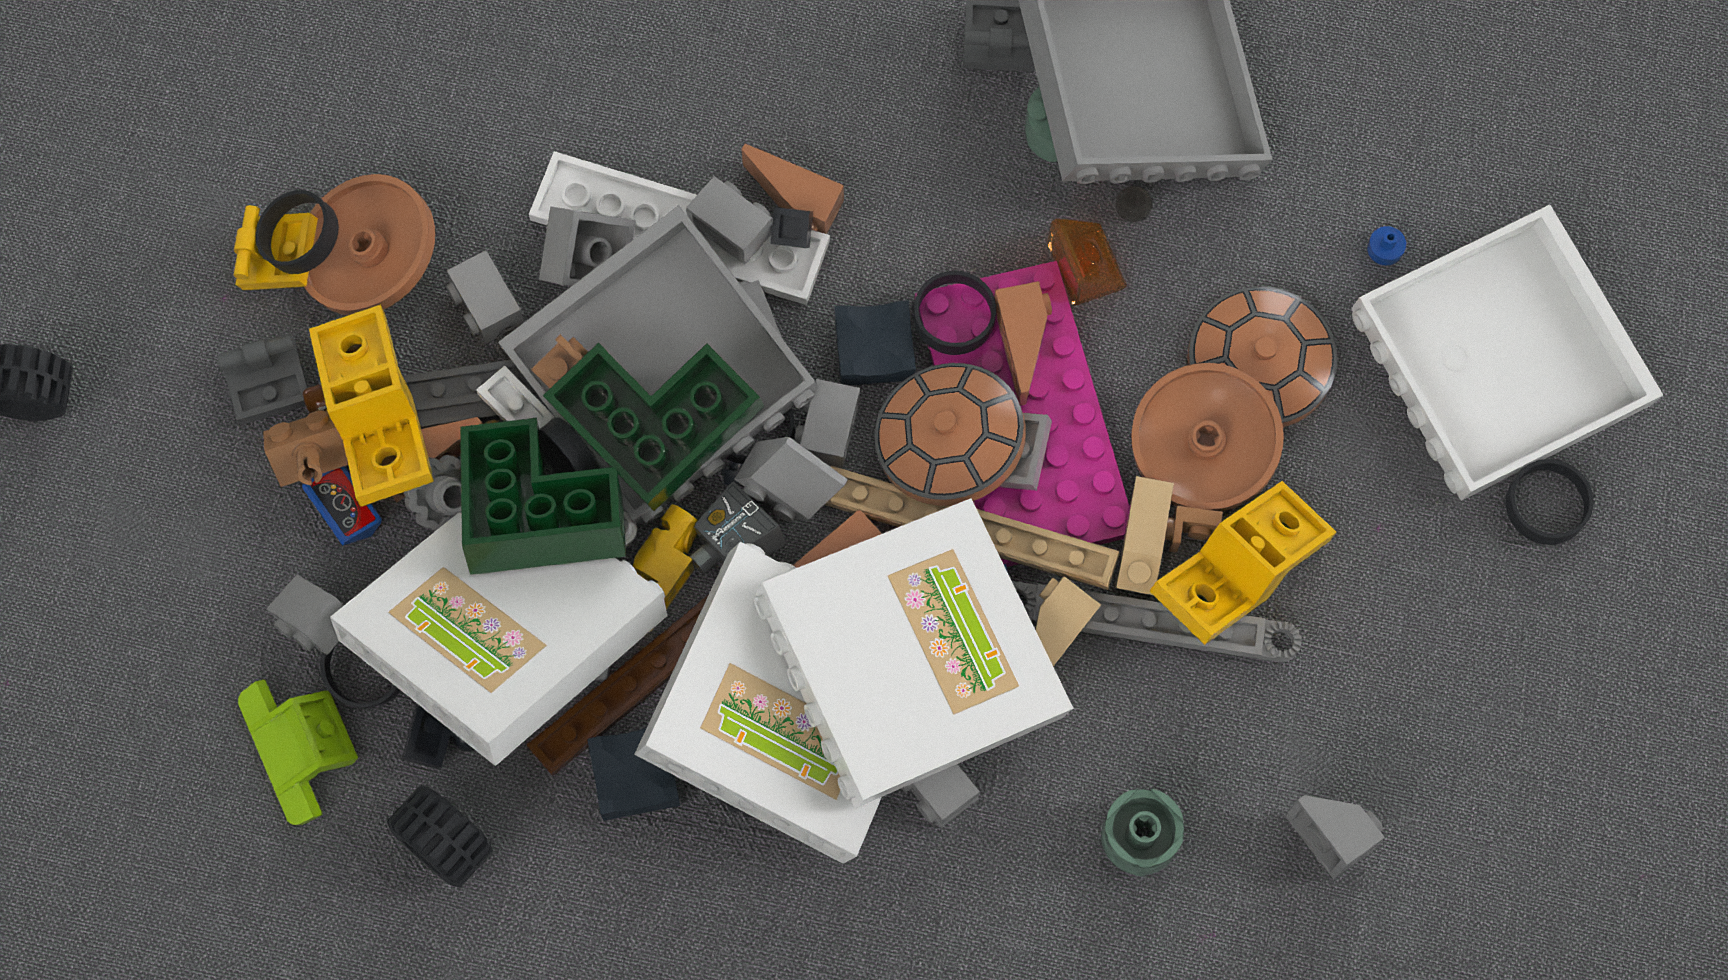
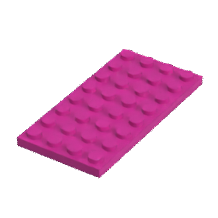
M1057 261L980 278L990 288L993 296H995V290L1039 281L1042 294L1048 293L1050 297L1052 315L1047 316L1026 405H1021L1023 413L1048 415L1052 423L1037 491L999 486L986 496L973 501L976 509L1097 545L1124 539L1130 506ZM958 283L931 290L923 298L918 310L920 320L925 329L934 337L950 343H961L976 338L986 329L991 319L990 308L985 298L972 287ZM995 317V324L990 337L982 346L972 352L961 355H948L928 346L933 366L948 363H964L984 368L1000 377L1016 395L997 317ZM1001 558L1003 564H1006L1007 567L1019 564Z

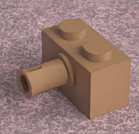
M327 410L312 412L307 417L290 423H278L269 430L263 431L264 451L280 487L298 481L306 485H312L311 477L314 476V480L317 483L321 480L322 473L348 465L343 440Z

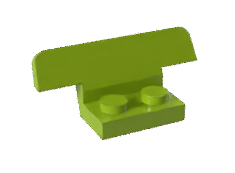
M266 680L255 681L240 693L238 705L287 821L292 825H304L323 815L309 780L313 779L320 772L352 765L358 759V756L328 690L293 697L277 707Z

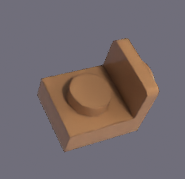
M560 334L555 339L558 343L531 369L549 388L588 353L574 337L567 341Z
M1177 506L1173 518L1168 517L1165 540H1170L1169 552L1177 553L1181 543L1182 532L1188 533V537L1193 539H1209L1219 523L1222 522L1223 512Z

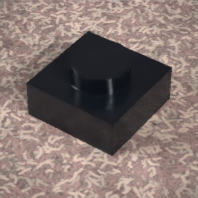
M774 207L770 244L810 248L814 211Z

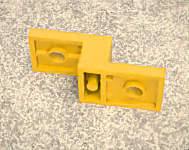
M381 304L310 328V337L327 411L343 440L355 496L360 506L434 482L413 396L399 370L386 315ZM361 344L357 351L346 353L349 347ZM397 456L391 464L386 466L380 465L384 458Z
M1281 481L1220 522L1200 552L1157 580L1150 589V592L1205 645L1266 601L1286 574L1330 542L1336 531ZM1284 522V523L1287 524L1291 529L1285 527L1282 523ZM1197 595H1202L1208 602L1201 600Z

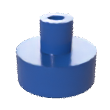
M1380 227L1372 233L1367 245L1368 254L1374 262L1380 265H1393L1401 259L1406 249V239L1402 232L1394 227Z

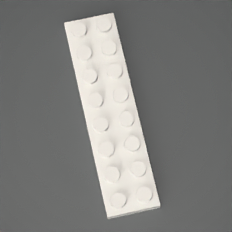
M554 151L529 212V217L531 221L547 225L550 206L635 220L633 239H635L678 205L687 215L686 207L697 195ZM811 230L810 248L770 244V235L744 265L702 234L738 282L748 281L751 283L759 280L763 292L804 305L808 303L830 242V235Z

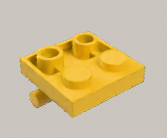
M252 205L246 206L242 228L237 230L234 252L237 254L233 274L236 278L235 285L242 290L306 287L309 271L301 274L285 273L265 260L259 253L256 245V228L261 217L259 216L260 208ZM311 213L285 214L277 223L271 239V250L274 259L282 262L291 261L307 253L314 244L318 218Z

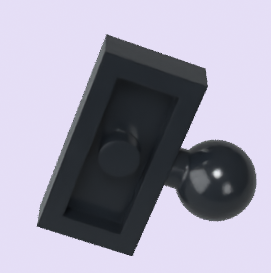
M416 703L402 760L440 769L443 765L449 739L454 740L455 745L462 751L471 752L475 751V749Z

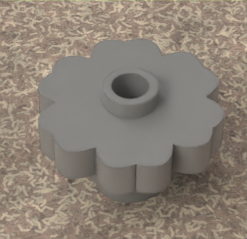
M445 455L440 460L428 457L434 482L404 492L406 497L405 507L410 511L417 512V524L427 527L432 531L439 529L461 511V460L451 455Z

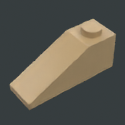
M1136 476L1115 588L1153 595L1150 589L1158 579L1174 483Z
M1062 576L1059 582L1052 578L1039 594L1044 601L1039 606L1035 630L1053 666L1101 606V604L1065 576Z

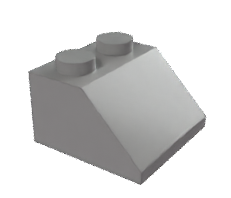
M550 206L539 280L573 286L633 240L636 221Z
M784 437L757 441L734 480L745 487L743 491L749 497L760 502L765 501L774 507L773 513L777 517L787 522L809 520L844 487L848 479L792 438Z
M1304 795L1296 801L1285 816L1333 880L1369 855L1385 838L1381 833L1383 827L1377 817L1370 811L1365 812L1361 805Z

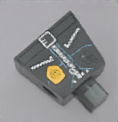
M732 482L695 523L694 528L703 545L689 557L692 558L693 565L698 571L705 574L718 562L723 565L727 554L739 542L744 544L750 543L760 547L766 556L782 548L786 542L780 526L735 482Z

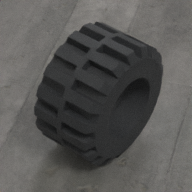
M0 344V416L29 421H44L62 417L67 409L73 366L63 358L42 349L24 345Z
M419 785L387 820L390 831L409 851L441 879L455 887L461 888L493 853L490 841L457 808L429 787Z

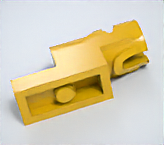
M674 504L670 505L661 518L663 521L662 526L665 530L654 528L651 531V534L635 555L633 567L638 575L647 581H655L665 593L666 610L694 571L692 558L685 555L684 552L688 554L697 534L694 526L698 521L690 513Z

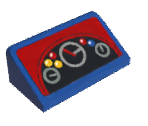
M345 466L322 473V478L317 483L313 478L311 479L312 485L303 484V490L342 546L371 537L381 524L382 519L371 503L360 506L358 503L351 474Z

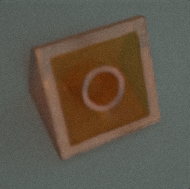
M1059 218L1051 222L1047 244L1054 261L1058 263L1061 277L1074 306L1118 292L1127 287L1100 223Z

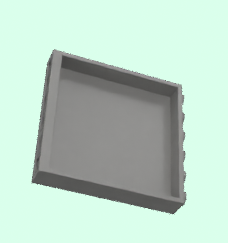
M1019 0L1063 182L1077 181L1079 184H1090L1095 181L1110 180L1111 183L1118 184L1128 180H1143L1146 183H1152L1161 179H1176L1178 182H1185L1194 178H1208L1210 181H1218L1226 177H1239L1241 180H1250L1258 177L1261 171L1273 160L1230 0Z
M679 205L498 342L554 417L561 418L565 422L567 421L543 397L550 388L531 370L558 343L555 339L560 334L567 341L574 337L588 352L597 343H600L650 396L708 343L760 396L764 407L655 511L618 475L623 496V508L638 525L643 521L649 524L657 519L665 511L662 506L671 499L675 498L676 501H679L686 497L695 488L692 483L703 475L709 478L720 471L725 465L723 460L733 452L739 455L755 443L753 439L755 435L764 428L767 432L775 429L785 420L783 416L785 412L793 406L797 409L805 406L815 397L813 391L818 388L815 380ZM581 437V439L584 441V443L594 456L600 469L609 468L610 466L601 458V456Z

